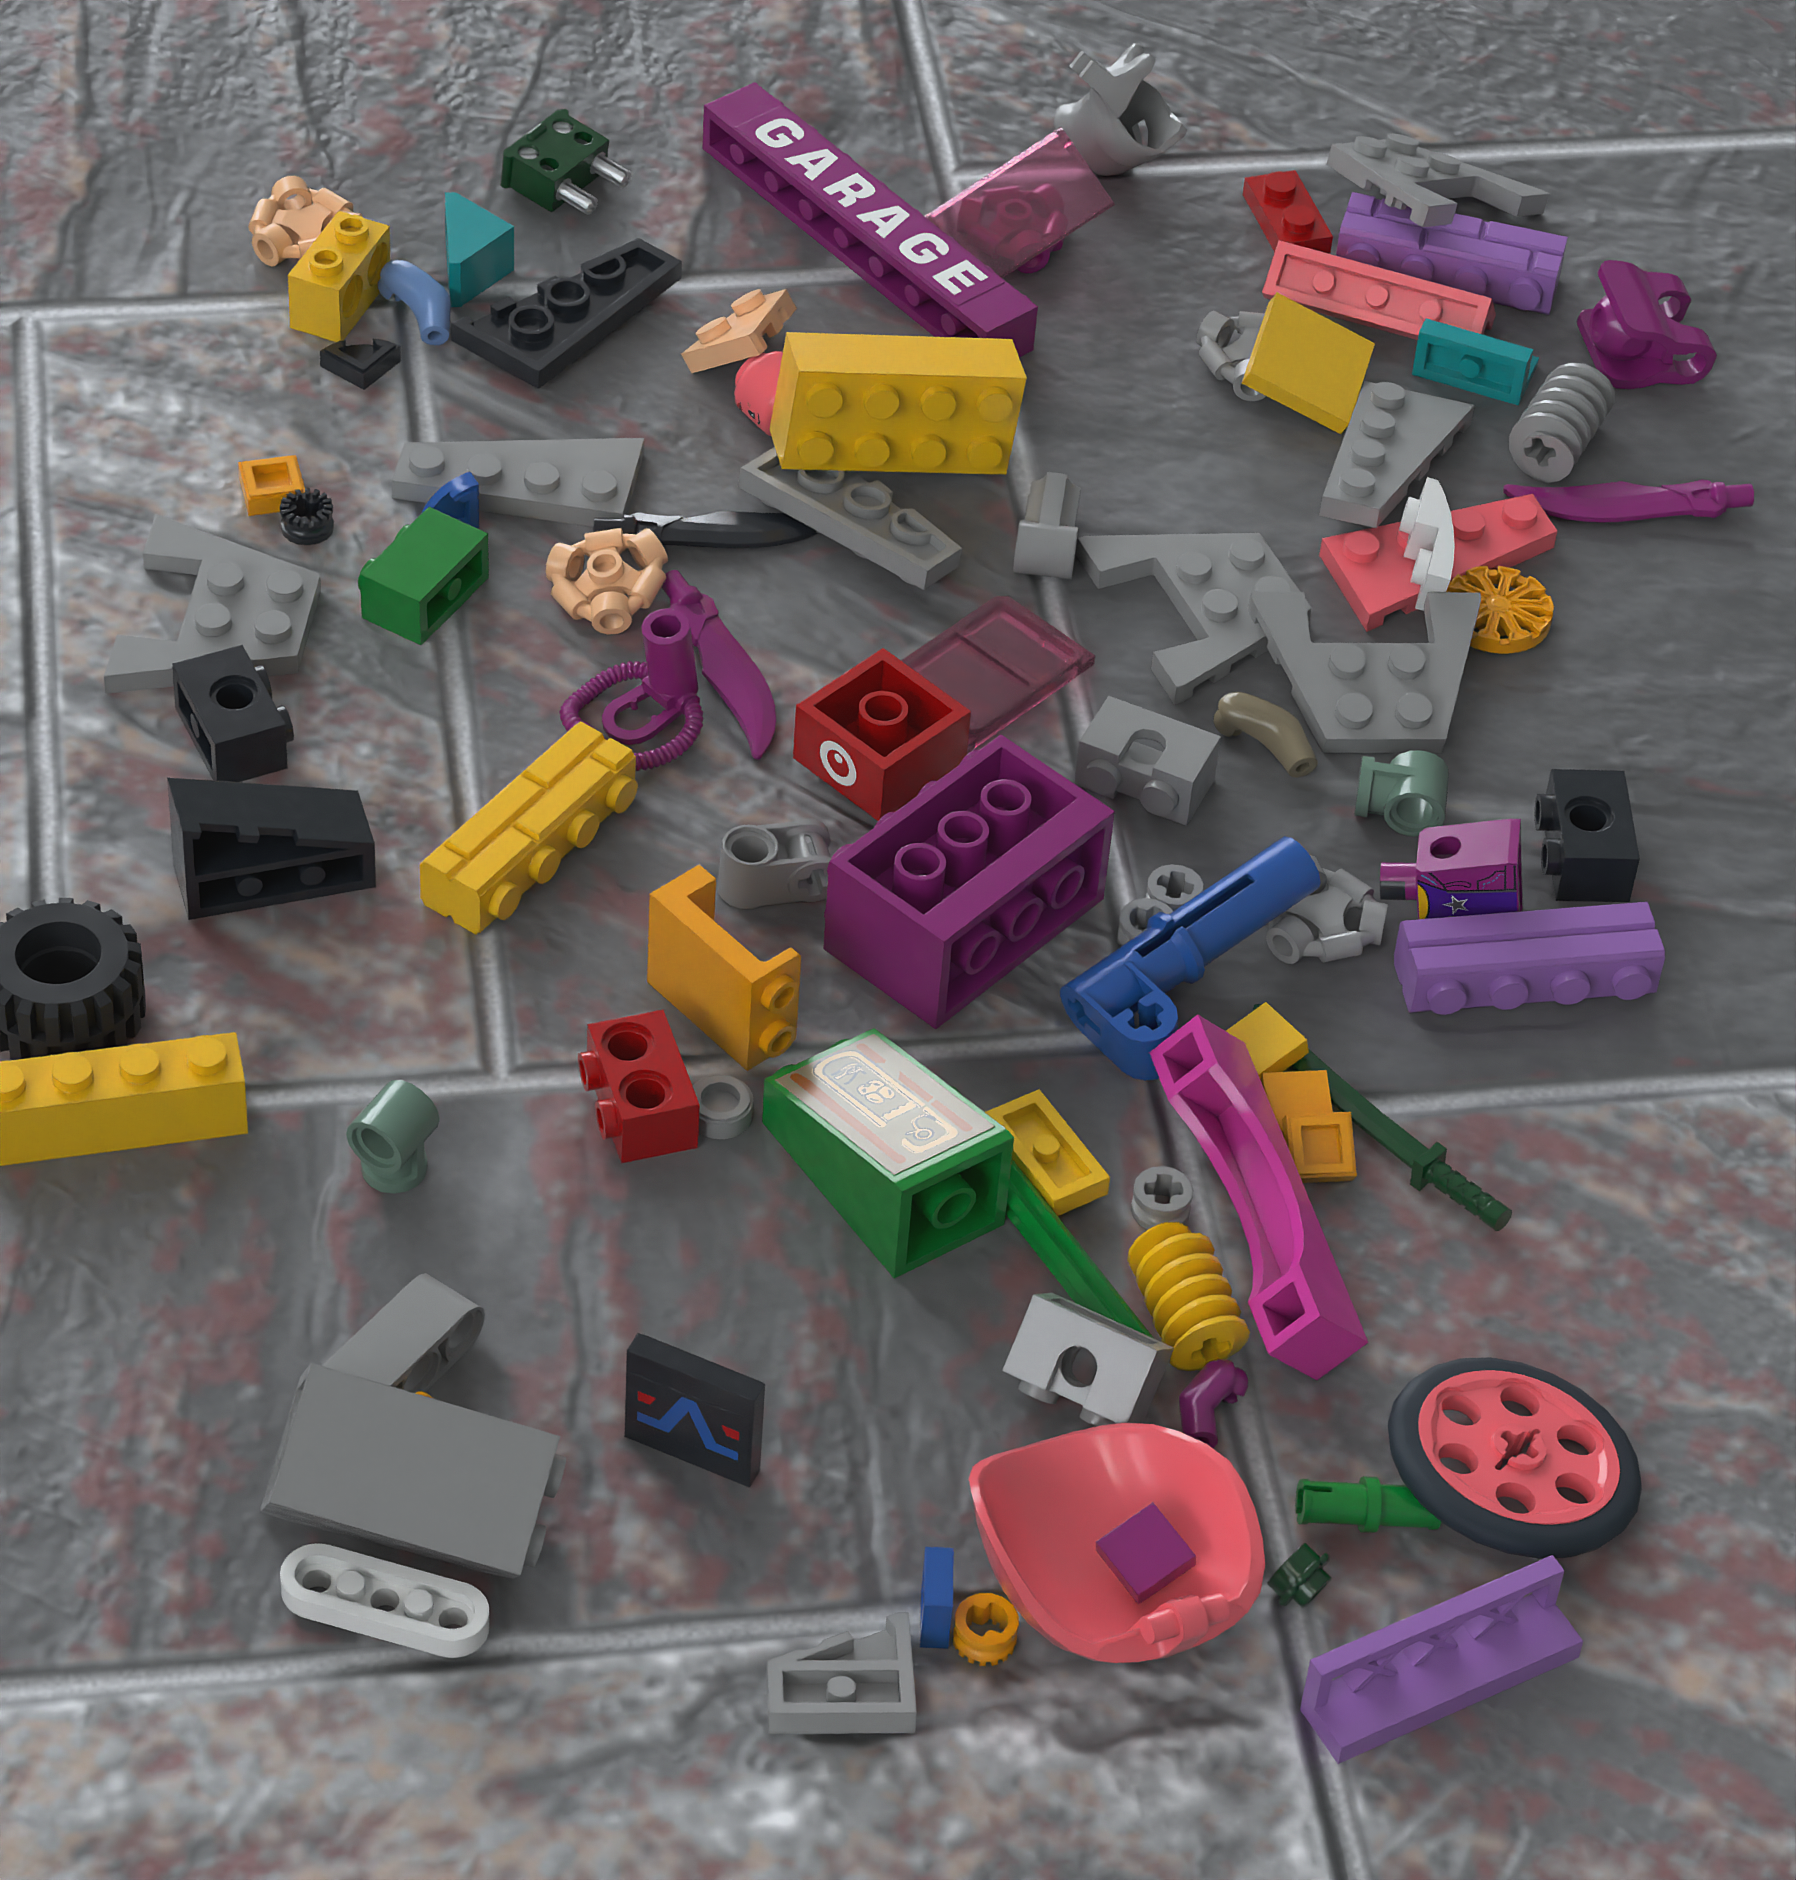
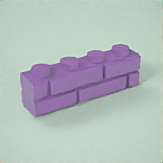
M1352 192L1341 224L1336 256L1492 298L1495 304L1550 315L1568 237L1494 221L1485 222L1483 219L1454 214L1452 224L1421 227L1409 220L1412 208L1406 206V209L1400 210L1385 204L1384 198L1379 200L1374 196Z
M1648 902L1405 920L1400 922L1394 952V966L1400 985H1403L1402 992L1408 1012L1433 1011L1440 1015L1451 1014L1462 1008L1495 1006L1498 1009L1508 1010L1524 1003L1556 1001L1563 1005H1570L1587 998L1618 996L1624 1000L1637 999L1645 994L1657 992L1665 960V949L1658 929H1655V921Z

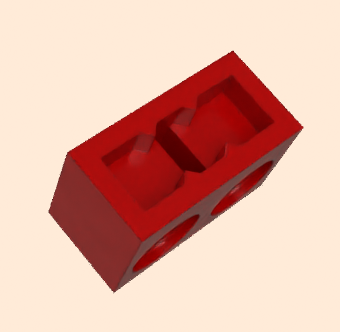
M664 1009L587 1024V1051L578 1053L579 1073L585 1091L595 1090L598 1100L595 1102V1113L599 1132L603 1140L613 1139L621 1164L698 1148L700 1104Z

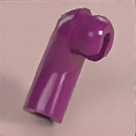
M1217 1359L1208 1362L1180 1393L1179 1408L1182 1433L1215 1448L1218 1444V1434L1214 1409L1221 1401L1227 1404H1234L1238 1401L1237 1395L1245 1396L1248 1389L1246 1372L1239 1367H1235L1234 1363L1230 1360Z

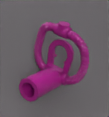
M659 609L650 613L644 619L641 627L646 662L640 663L635 661L633 664V662L629 661L627 665L622 662L620 666L608 667L607 671L603 670L600 674H596L595 678H591L585 685H582L576 692H573L564 701L559 711L560 720L567 732L580 721L592 727L588 722L582 721L578 715L579 711L586 704H589L590 701H593L594 697H598L599 694L610 688L612 684L616 685L617 681L621 683L623 680L627 681L628 678L630 680L633 678L636 680L641 679V685L612 700L605 707L602 714V724L609 738L626 745L642 744L656 736L680 715H685L686 719L681 732L670 743L656 748L655 751H645L644 754L642 752L634 753L636 756V771L641 769L646 771L648 768L653 769L654 766L659 767L660 764L670 763L672 759L676 760L678 756H682L693 745L703 727V711L699 705L700 698L697 696L699 688L690 620L683 612L676 609ZM650 696L665 709L657 716H651V721L637 730H624L614 722L618 714L630 707L631 710H637L638 703Z

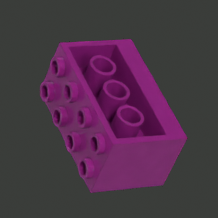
M1000 734L980 750L975 749L969 752L956 768L941 779L927 783L914 799L895 813L889 812L885 814L872 830L853 844L843 845L834 853L827 867L828 885L824 912L823 949L934 1029H937L1104 899L1115 811Z

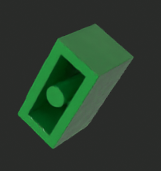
M428 507L411 524L403 526L396 535L395 540L377 558H371L363 566L358 578V588L361 592L362 618L418 645H422L489 578L488 533Z

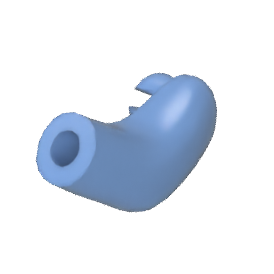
M392 260L387 262L381 269V279L378 282L380 294L387 300L390 299L392 294H395V301L402 300L409 306L416 317L420 337L423 342L429 345L444 344L450 334L451 303L448 292L429 274L408 261Z

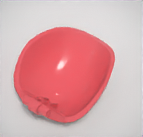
M1116 1423L1096 1426L998 1453L979 1461L972 1467L969 1483L976 1521L988 1561L999 1584L1025 1621L1052 1644L1065 1651L1093 1661L1108 1663H1132L1168 1658L1207 1642L1234 1626L1249 1612L1261 1592L1266 1565L1263 1537L1256 1509L1245 1483L1227 1458L1206 1443L1180 1431L1155 1424ZM1153 1502L1196 1555V1565L1138 1605L1097 1553L1096 1541Z

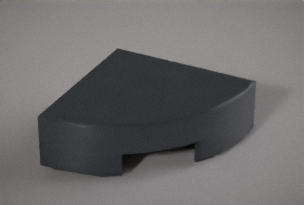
M373 338V345L359 344L346 346V340L333 343L320 351V367L363 390L401 362V346L382 339Z

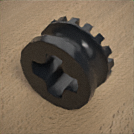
M305 488L304 493H301L300 489H296L295 494L290 492L286 494L287 498L283 497L280 504V514L282 517L281 531L286 539L298 545H315L327 540L332 535L334 529L332 517L333 504L331 498H327L325 492L320 495V490L317 489L313 493H310V488Z

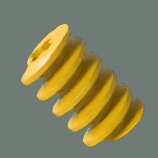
M1163 1222L1149 1228L1136 1238L1129 1249L1127 1261L1136 1276V1283L1144 1296L1145 1305L1153 1317L1154 1327L1162 1338L1161 1342L1174 1347L1170 1357V1364L1183 1371L1201 1370L1210 1361L1217 1359L1226 1360L1239 1352L1248 1342L1250 1331L1244 1319L1240 1318L1241 1310L1236 1299L1231 1297L1232 1289L1227 1278L1222 1276L1223 1267L1218 1257L1213 1256L1215 1249L1210 1238L1201 1233H1192L1188 1226L1180 1222Z

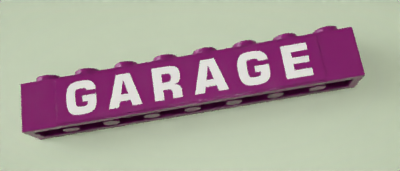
M753 82L704 105L702 149L934 337L1012 339L1019 357L1034 350L1038 306L1026 295L1021 294L997 275L991 267L982 263L963 248L954 238L948 236L924 217L919 210L910 206L890 190L885 183L876 179L856 163L847 153L842 152L813 126L808 125L784 106L779 99L774 98L756 82Z

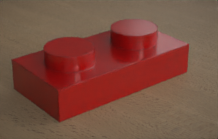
M1296 170L1276 171L1264 175L1245 177L1243 196L1274 253L1278 240L1331 254L1333 235Z

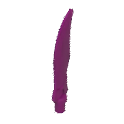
M1703 479L1683 484L1661 485V487L1618 481L1570 487H1531L1506 484L1503 488V493L1510 498L1533 494L1547 515L1584 522H1623L1678 515L1716 518L1725 513L1728 508L1751 507L1754 505V489L1751 483L1725 486L1724 482L1712 483Z
M678 570L668 571L665 573L666 580L661 588L670 598V609L683 612L690 620L692 643L695 647L697 646L701 657L702 675L732 711L745 733L752 757L759 760L768 750L776 726V710L770 688L757 665L719 618V612L715 606L714 599L700 593L695 586H690Z

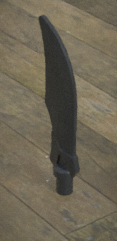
M720 510L705 515L683 518V516L652 515L638 512L631 515L623 514V519H593V532L622 528L623 534H638L648 528L658 537L662 545L762 548L789 544L818 534L815 529L786 513Z

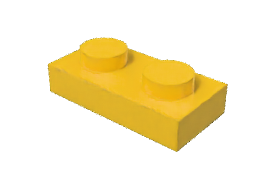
M1040 1089L985 1112L1005 1127L1014 1137L1012 1159L1057 1216L1108 1195L1110 1176Z

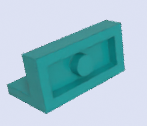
M1426 318L1418 335L1412 375L1519 406L1538 366L1539 357L1532 356L1533 349Z

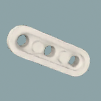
M321 1543L308 1544L297 1548L282 1563L280 1570L281 1596L287 1608L300 1617L448 1658L463 1657L475 1652L484 1644L488 1637V1601L479 1589L468 1583ZM320 1586L327 1590L319 1593L308 1589ZM388 1605L395 1609L387 1612L376 1608ZM451 1624L462 1626L461 1628L457 1629L444 1628L445 1626Z

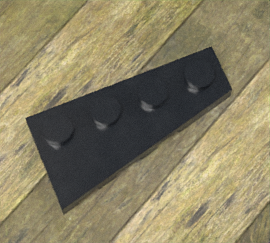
M637 238L582 263L581 273L573 277L558 278L553 276L538 283L537 293L516 302L511 297H507L490 305V314L481 319L473 321L470 317L466 316L452 322L451 341L539 389L682 278V261Z

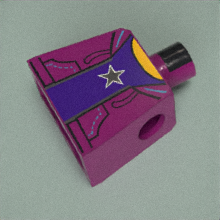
M1502 819L1423 829L1419 832L1416 863L1381 862L1380 899L1417 900L1418 919L1523 911L1521 819Z

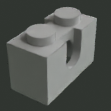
M1108 696L1079 740L1074 784L1114 799L1117 792L1139 799L1147 812L1187 826L1215 781L1221 736ZM1142 738L1153 739L1162 744L1164 751L1162 752L1134 741Z
M1054 1293L1033 1294L1002 1371L1021 1379L1018 1389L1035 1399L1049 1404H1056L1059 1395L1083 1405L1079 1417L1094 1426L1116 1423L1143 1424L1174 1347ZM1083 1347L1093 1354L1097 1363V1372L1091 1385L1081 1383L1072 1372L1074 1360Z

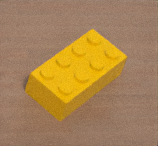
M786 332L769 430L781 469L1006 475L1027 377L1012 339Z

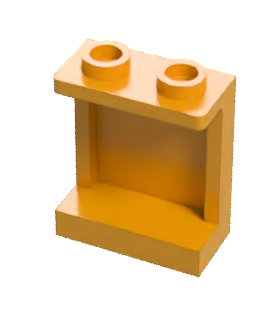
M699 864L649 894L647 983L746 1071H749L769 1057L775 1058L783 1054L796 1039L801 955L790 947L768 961H760L714 921L716 878Z

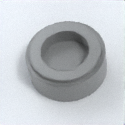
M712 1075L702 1078L693 1085L700 1104L699 1134L712 1139H729L742 1134L750 1126L753 1117V1094L743 1081L728 1075Z

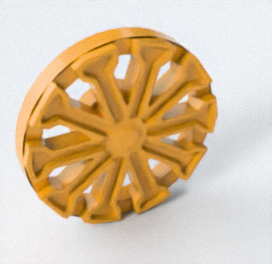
M1476 566L1466 570V575L1461 576L1457 574L1450 581L1446 592L1480 593L1481 603L1474 627H1477L1480 631L1478 633L1473 631L1470 646L1490 653L1509 654L1531 649L1541 643L1548 635L1552 624L1554 605L1551 596L1545 593L1546 588L1532 576L1528 578L1521 576V571L1518 569L1498 566L1497 570L1488 569V566ZM1507 635L1508 637L1505 639H1500V636Z

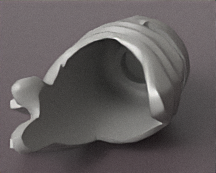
M1139 43L1132 44L1112 66L1108 67L1080 51L1070 64V67L1090 86V91L1078 102L1062 104L1056 109L1054 126L1065 149L1078 164L1102 176L1123 175L1128 170L1159 157L1187 134L1185 126L1171 112L1157 88L1144 80L1152 71L1156 58L1151 54H1144L1143 46ZM1143 119L1148 129L1147 146L1142 144L1138 124Z

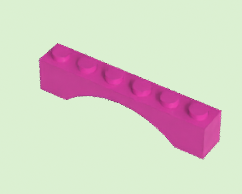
M1196 1015L1150 1051V1056L1168 1101L1189 1127L1209 1157L1226 1187L1240 1218L1249 1245L1253 1266V1284L1248 1304L1268 1354L1311 1378L1319 1380L1369 1342L1246 1044L1200 1015Z

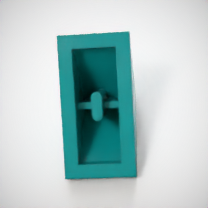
M445 192L448 290L451 307H462L514 271V226L456 192Z

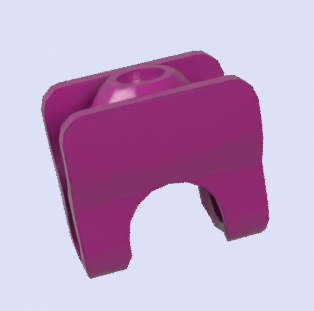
M1607 260L1600 265L1597 273L1606 295L1598 301L1593 309L1582 310L1576 321L1596 369L1609 379L1614 388L1638 389L1657 383L1694 384L1703 379L1711 371L1717 354L1708 335L1702 329L1679 323L1683 320L1691 303V298L1683 281L1677 275L1643 271L1636 265L1624 261ZM1671 296L1668 301L1659 305V299ZM1689 353H1696L1694 357L1685 361L1673 360L1674 354L1687 355Z

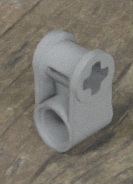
M802 818L792 822L758 826L741 825L732 828L725 834L722 840L717 883L720 897L729 905L740 909H754L765 905L799 901L816 902L826 899L828 885L827 867L831 860L828 850L831 842L828 828L822 821L814 818ZM809 836L812 842L807 844L805 837ZM811 877L813 883L808 884L806 879Z

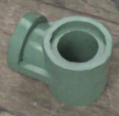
M1410 750L1401 753L1390 764L1375 762V757L1362 756L1354 816L1367 817V813L1384 815V820L1390 828L1399 834L1410 837H1419V832L1427 827L1442 826L1446 814L1449 784L1448 766L1443 759L1434 753L1423 750Z
M391 1080L347 1128L348 1144L360 1159L363 1179L369 1186L380 1192L393 1194L407 1192L417 1187L426 1176L428 1162L424 1142L438 1127L440 1118L432 1100L412 1083L403 1080Z

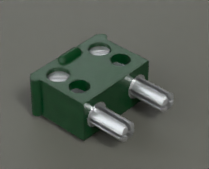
M557 109L503 151L500 185L505 189L512 188L551 213L567 202L589 215L596 209L598 200L582 189L598 176H602L618 187L624 188L631 180V172L607 158L609 139L569 116L567 109Z

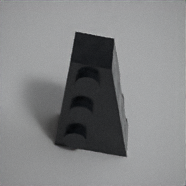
M167 777L173 866L188 920L376 887L375 842L358 790Z

